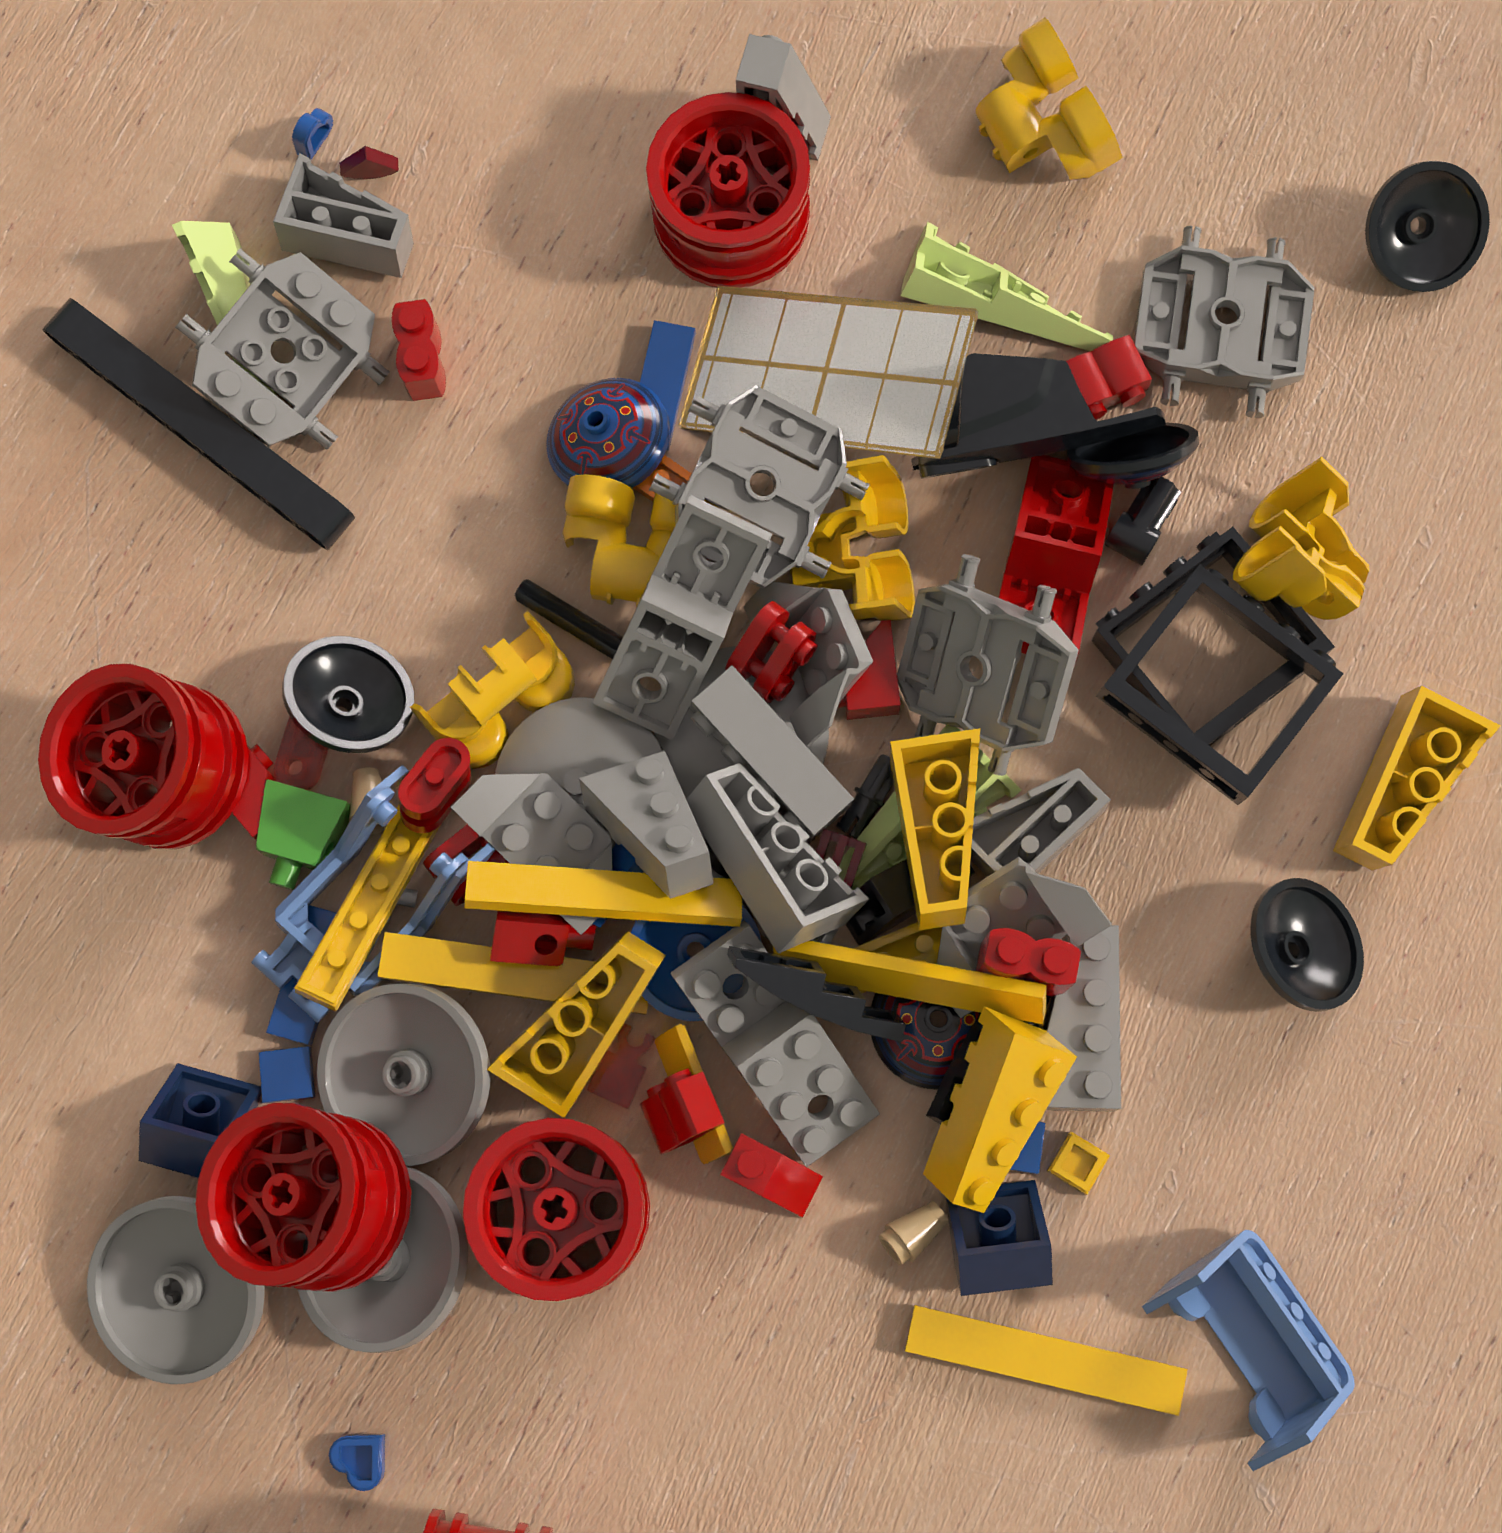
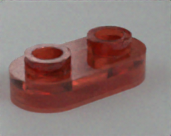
M290 717L287 721L275 760L274 774L280 783L310 790L317 784L329 748L307 737ZM295 761L302 762V770L298 774L291 775L289 773L290 765Z

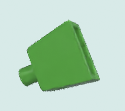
M267 779L256 850L264 856L276 859L269 880L270 884L294 890L301 868L314 870L335 849L349 824L350 804L347 801Z

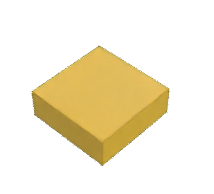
M1070 1131L1046 1171L1081 1193L1088 1195L1110 1155Z

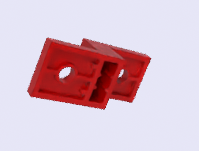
M1046 455L1031 457L998 598L1030 611L1033 608L1039 585L1055 588L1057 593L1055 594L1050 612L1051 620L1057 623L1078 650H1080L1089 595L1102 556L1114 484L1103 483L1078 473L1068 464L1067 460ZM1061 494H1069L1074 498H1067ZM1023 641L1021 648L1022 654L1027 653L1029 643Z

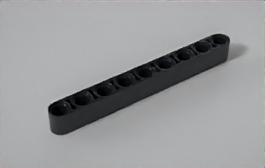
M69 298L43 327V332L67 353L325 550H329L354 521L355 516L341 502L74 299Z

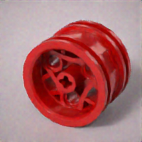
M725 92L706 95L686 103L673 112L657 130L649 147L646 173L655 235L662 252L673 266L692 280L710 287L727 289L750 287L771 279L785 269L802 247L808 232L810 217V161L808 147L799 128L789 116L766 100L750 94ZM766 167L774 171L775 174L771 175L767 171ZM765 207L775 210L769 216L757 213L759 209ZM690 208H698L702 210V212L696 216H688L684 214V212Z
M109 664L91 670L75 680L57 699L47 716L40 737L38 765L41 783L48 801L63 819L76 828L110 838H122L155 849H181L197 844L212 835L230 817L244 789L247 779L249 754L246 736L238 717L226 702L211 692L172 680L164 674L141 666Z
M271 1103L254 1108L235 1119L218 1136L202 1166L198 1178L195 1204L198 1228L207 1250L217 1264L234 1278L258 1286L294 1287L299 1290L337 1292L356 1287L375 1276L392 1258L403 1239L410 1218L412 1193L408 1169L399 1149L387 1134L373 1124L296 1103ZM306 1145L307 1150L302 1151V1147ZM307 1238V1239H308V1249H307L306 1253L304 1254V1252H303V1244H304L305 1239Z
M544 1118L525 1122L505 1132L484 1151L472 1169L465 1189L463 1220L466 1237L476 1260L493 1280L509 1291L533 1300L562 1301L581 1297L613 1283L630 1267L642 1249L649 1228V1193L646 1180L637 1161L621 1143L603 1131L572 1119ZM564 1143L557 1154L548 1144ZM579 1145L587 1147L597 1154L591 1175L579 1172L567 1163ZM538 1157L545 1165V1174L539 1182L530 1184L524 1179L522 1168L528 1159ZM607 1165L612 1168L618 1180L603 1179ZM506 1178L510 1187L501 1189L503 1181ZM608 1192L616 1198L618 1204L617 1211L610 1219L602 1220L594 1213L593 1203L598 1195ZM512 1198L515 1212L513 1228L499 1227L497 1204L499 1201ZM553 1201H563L562 1207L568 1210L566 1217L555 1218L556 1212L551 1209ZM620 1230L618 1239L612 1247L606 1233ZM502 1237L512 1238L509 1250ZM536 1238L543 1239L548 1244L550 1250L548 1260L541 1266L532 1264L527 1258L526 1253L529 1243ZM595 1239L603 1259L594 1267L585 1270L572 1255L584 1244ZM562 1265L573 1275L565 1278L555 1277Z

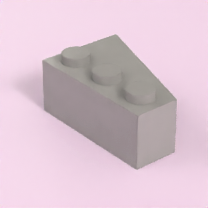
M749 34L736 77V93L750 94L766 100L785 112L799 128L808 147L809 158L819 160L831 116L793 46L772 35L761 37Z

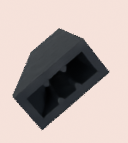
M907 859L873 876L859 888L869 900L846 923V926L860 946L916 914ZM970 865L969 878H970L973 874H975V871H974V869L972 868L971 865Z

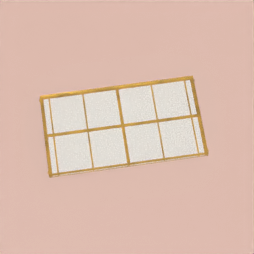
M717 286L678 426L682 429L712 432L714 426L711 425V422L688 412L696 394L720 407L721 404L727 405L728 402L757 385L842 429L845 448L941 459L963 374L965 358L968 355L974 328L978 320V311L974 308Z

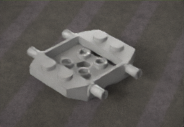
M1186 226L1183 228L1182 246L1145 265L1134 344L1145 366L1164 380L1160 401L1163 405L1168 404L1170 392V406L1179 404L1181 382L1185 380L1247 389L1249 396L1246 416L1252 418L1255 413V418L1264 417L1266 394L1269 391L1299 382L1304 376L1315 288L1288 260H1283L1286 241L1282 238H1279L1277 244V237L1267 240L1266 257L1231 258L1215 250L1199 248L1202 229L1195 226L1192 233L1193 226ZM1187 274H1194L1184 350L1177 348ZM1269 285L1260 361H1257L1266 287ZM1221 307L1230 308L1237 315V321L1232 324L1221 323L1215 315V310Z
M240 248L229 263H232L250 278L248 282L251 285L212 332L209 329L207 331L190 318L188 314L175 327L196 344L195 348L198 350L192 386L267 446L300 434L304 436L308 434L328 450L338 436L321 424L316 415L352 370L357 371L361 369L378 385L390 373L389 370L370 356L371 353L368 352L375 314L301 252L268 264L265 267L263 264H258ZM275 290L343 345L340 351L273 297L272 294ZM279 340L290 343L294 350L293 360L285 364L275 361L270 352L272 343ZM227 352L241 365H243L246 369H248L251 373L258 377L262 382H264L267 386H269L272 390H274L277 394L284 398L288 403H290L294 408L292 409L290 406H288L285 402H283L280 398L273 394L269 389H267L264 385H262L259 381H257L254 377H252L248 372H246L243 368H241L238 364H236L224 353Z
M757 385L734 398L727 405L721 404L720 407L696 394L688 412L711 422V425L714 426L687 484L683 482L680 486L657 473L649 491H653L673 501L672 504L676 505L675 525L689 496L692 495L703 501L705 499L782 538L783 542L781 545L771 540L769 541L749 581L750 583L764 589L794 566L797 568L802 567L823 579L831 562L809 552L810 547L807 546L820 515L834 489L837 490L839 488L861 501L869 487V483H865L846 473L848 468H846L847 462L842 429ZM764 473L771 477L774 485L773 492L768 496L755 494L750 487L752 475ZM705 546L700 549L702 556L710 562H719L724 559L723 554L716 547Z
M963 554L956 579L949 580V584L918 590L897 673L898 685L909 710L921 715L915 738L934 735L937 723L962 728L964 731L981 728L980 742L994 748L988 771L994 772L993 774L1003 776L1007 773L1006 770L1011 752L1016 749L1041 746L1053 742L1079 650L1057 623L1051 620L1050 612L1055 594L1057 593L1055 588L1039 585L1033 608L1029 611L976 589L974 580L980 558ZM1023 641L1029 643L1006 724L1001 721L1005 706L1010 699V688L1017 663L1021 659ZM972 656L977 657L982 663L983 675L980 679L974 677L970 671L969 661Z

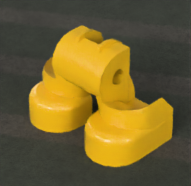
M1046 17L1022 31L1018 39L1019 44L1008 50L1001 59L1004 68L1009 70L1014 80L994 89L976 107V116L981 123L979 132L982 136L989 137L995 146L993 157L998 161H1003L1007 170L1011 173L1050 148H1054L1070 180L1090 178L1122 159L1116 136L1097 100L1087 86L1062 100L1058 113L1042 118L1036 106L1047 95L1058 92L1079 78L1063 43Z
M884 455L846 461V468H848L846 473L865 483H869V487L861 501L842 490L846 507L820 515L815 530L807 546L810 547L808 551L830 561L831 565L823 579L802 567L797 568L794 566L790 569L793 584L814 588L842 589V591L852 589L853 604H849L855 620L874 617L879 621L912 618L915 606V593L910 566L905 555L899 549L869 554L867 557L851 556L850 539L867 533L877 539L906 535L908 531V507L902 479Z
M1322 456L1281 483L1259 503L1249 520V527L1261 539L1254 543L1239 560L1233 572V579L1257 601H1268L1279 596L1288 605L1294 608L1302 607L1306 613L1323 620H1334L1359 608L1365 590L1363 584L1366 582L1369 573V564L1356 552L1343 528L1333 518L1335 514L1349 506L1348 482Z
M587 474L575 475L570 477L564 505L566 519L562 534L566 547L569 548L574 545V538L577 537L598 540L590 579L592 599L606 601L610 605H613L615 599L636 602L637 607L675 527L676 505L672 504L673 501L655 493L650 516L652 531L646 546L626 544V528L631 521L635 500L634 491L628 485L611 478ZM704 499L705 502L719 508V506Z
M529 611L523 614L529 628L514 641L508 644L503 638L491 648H488L486 645L482 647L484 654L495 665V668L482 679L476 682L460 665L457 667L458 674L448 683L451 690L448 695L427 712L418 704L414 703L410 706L414 715L435 740L454 738L465 744L470 753L471 769L485 768L499 759L502 749L508 740L507 726L499 711L514 699L528 711L536 712L544 706L560 700L570 699L575 687L572 666L565 654L554 643L550 634Z

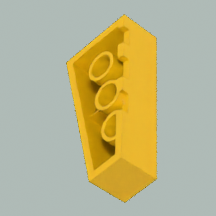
M1423 686L1401 695L1333 851L1372 871L1393 865L1427 821L1426 818L1438 803L1443 801L1452 789L1450 787L1464 769L1471 765L1478 756L1477 752L1487 739L1492 738L1501 725Z
M981 728L890 741V764L919 931L965 924Z
M627 931L493 1061L487 1070L565 1118L666 955Z
M983 1006L978 1020L983 1025L978 1042H970L965 1059L970 1064L963 1083L955 1084L950 1097L954 1106L950 1119L941 1122L923 1175L952 1204L981 1213L986 1211L990 1202L995 1197L996 1192L1019 1157L1021 1150L1077 1058L1076 1055L1046 1030Z

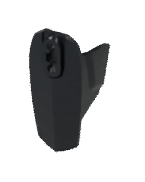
M973 353L965 358L963 374L941 459L916 456L911 459L913 470H920L921 479L987 468L997 465V462L1003 463L1070 450L1166 425L1165 415L1158 407H1152L1097 421L1085 402L1066 361Z

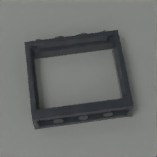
M1233 526L1221 536L1217 531L1211 536L1208 535L1196 547L1200 552L1188 561L1184 556L1175 560L1163 571V574L1166 576L1155 586L1150 582L1145 583L1129 597L1133 603L1121 612L1116 607L1107 612L1106 616L1095 623L1098 629L1092 638V642L1115 670L1128 655L1116 638L1179 591L1199 564L1208 569L1224 557L1231 567L1235 569L1237 563L1250 546ZM1279 596L1268 601H1261L1278 622H1283L1294 628L1300 635V641L1312 650L1317 649L1329 654L1335 646L1302 607L1294 608L1284 602ZM1288 660L1195 733H1193L1138 665L1125 681L1211 746L1305 673H1303L1304 670Z
M1199 564L1097 693L1096 697L1236 805H1239L1251 795L1344 673L1336 668L1335 661L1328 654L1321 650H1312L1300 641V635L1294 628L1283 622L1277 623L1264 613L1263 606L1257 600L1247 595L1241 596L1229 587L1228 580L1220 572L1211 568L1206 569ZM1195 591L1286 660H1291L1304 670L1303 673L1317 683L1247 774L1125 681Z

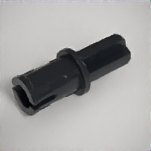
M880 755L861 787L854 788L853 791L857 794L840 822L836 825L837 828L846 833L854 819L857 818L858 821L849 834L855 839L861 835L871 822L878 808H882L885 804L883 800L894 783L889 756Z

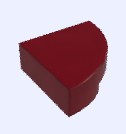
M368 146L362 147L339 162L340 176L353 179L381 178L399 171L397 157Z

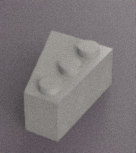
M299 153L273 221L281 250L295 254L301 252L308 257L402 278L414 245L408 214L366 190L363 192L356 190L344 183L343 177L334 172L328 174L314 166L310 158Z
M665 751L579 778L585 811L593 819L597 818L609 830L610 837L618 845L622 844L635 857L636 864L670 899L713 885L709 850Z
M1080 768L1072 770L1027 791L1024 795L1004 804L1000 803L974 817L971 861L988 877L1019 857L1039 874L1105 812L1111 799Z

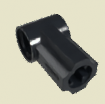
M1164 477L1151 480L1150 485L1140 489L1128 511H1123L1104 545L1142 566L1162 532L1159 530L1175 507L1181 491L1176 488L1173 482Z

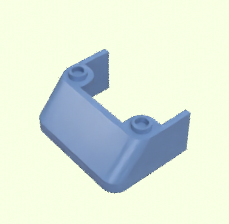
M1244 1230L1170 1279L1142 1306L1146 1314H1149L1168 1303L1175 1314L1188 1321H1196L1204 1316L1256 1392V1395L1249 1403V1423L1254 1432L1261 1436L1265 1442L1248 1461L1252 1471L1311 1443L1354 1390L1355 1381L1350 1366L1264 1241L1253 1231Z

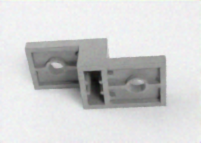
M690 495L592 703L673 740L691 705V701L694 699L724 640L732 615L771 539L772 533ZM705 546L716 547L721 551L724 559L719 562H710L702 556L700 549ZM642 677H653L658 680L662 689L658 691L647 690L641 685L639 679Z
M744 920L741 922L740 927H734L670 974L740 1075L756 1094L803 1164L808 1167L880 1113L815 1016L773 995L733 966L727 955L729 946L768 953L750 925ZM742 974L744 977L743 984L737 992H723V983L728 976ZM815 1096H828V1103L821 1112H808L809 1102Z

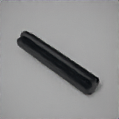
M529 579L522 581L514 595L517 602L613 659L623 636Z

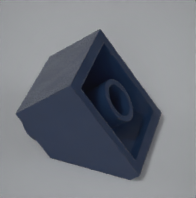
M177 1063L140 1120L139 1161L199 1178L205 1158L218 1136L235 1119L257 1108L262 1093L261 1086Z
M1035 1180L1001 1184L984 1213L952 1204L946 1198L953 1258L961 1296L1053 1285L1051 1242Z

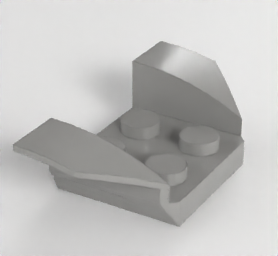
M772 582L764 589L760 588L746 603L744 609L751 623L766 604L775 601L789 612V618L785 624L787 628L790 629L796 623L803 622L817 634L814 641L818 645L815 654L804 666L798 667L809 697L789 717L797 737L809 748L832 726L839 702L873 663V659L842 589L814 588Z
M547 773L482 775L451 806L479 836L487 840L510 864L612 871V843L610 835ZM561 915L580 935L598 918Z
M1018 857L968 889L965 924L942 927L937 964L976 971L981 942L990 930L1010 928L1028 934L1036 941L1045 938L1061 939L1068 935L1075 945L1079 946L1110 927L1112 923L1086 888L1037 874L1030 865ZM953 1008L960 1018L972 1012Z

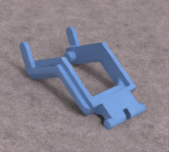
M403 765L365 795L335 849L275 909V922L287 936L271 955L262 950L251 963L279 989H282L292 978L297 981L300 979L324 937L308 921V906L359 855L377 823L383 827L396 815L398 810L390 801L395 794L393 790L400 785L409 773V770ZM488 843L470 859L463 853L454 859L445 852L442 853L429 868L437 876V879L409 922L398 934L424 937L433 927L460 884L467 879L468 861L486 862L496 849ZM381 951L371 962L363 963L348 990L353 996L356 997L364 991L376 987L383 980L377 977ZM295 989L288 996L317 1023L330 1011L327 1007L295 993Z

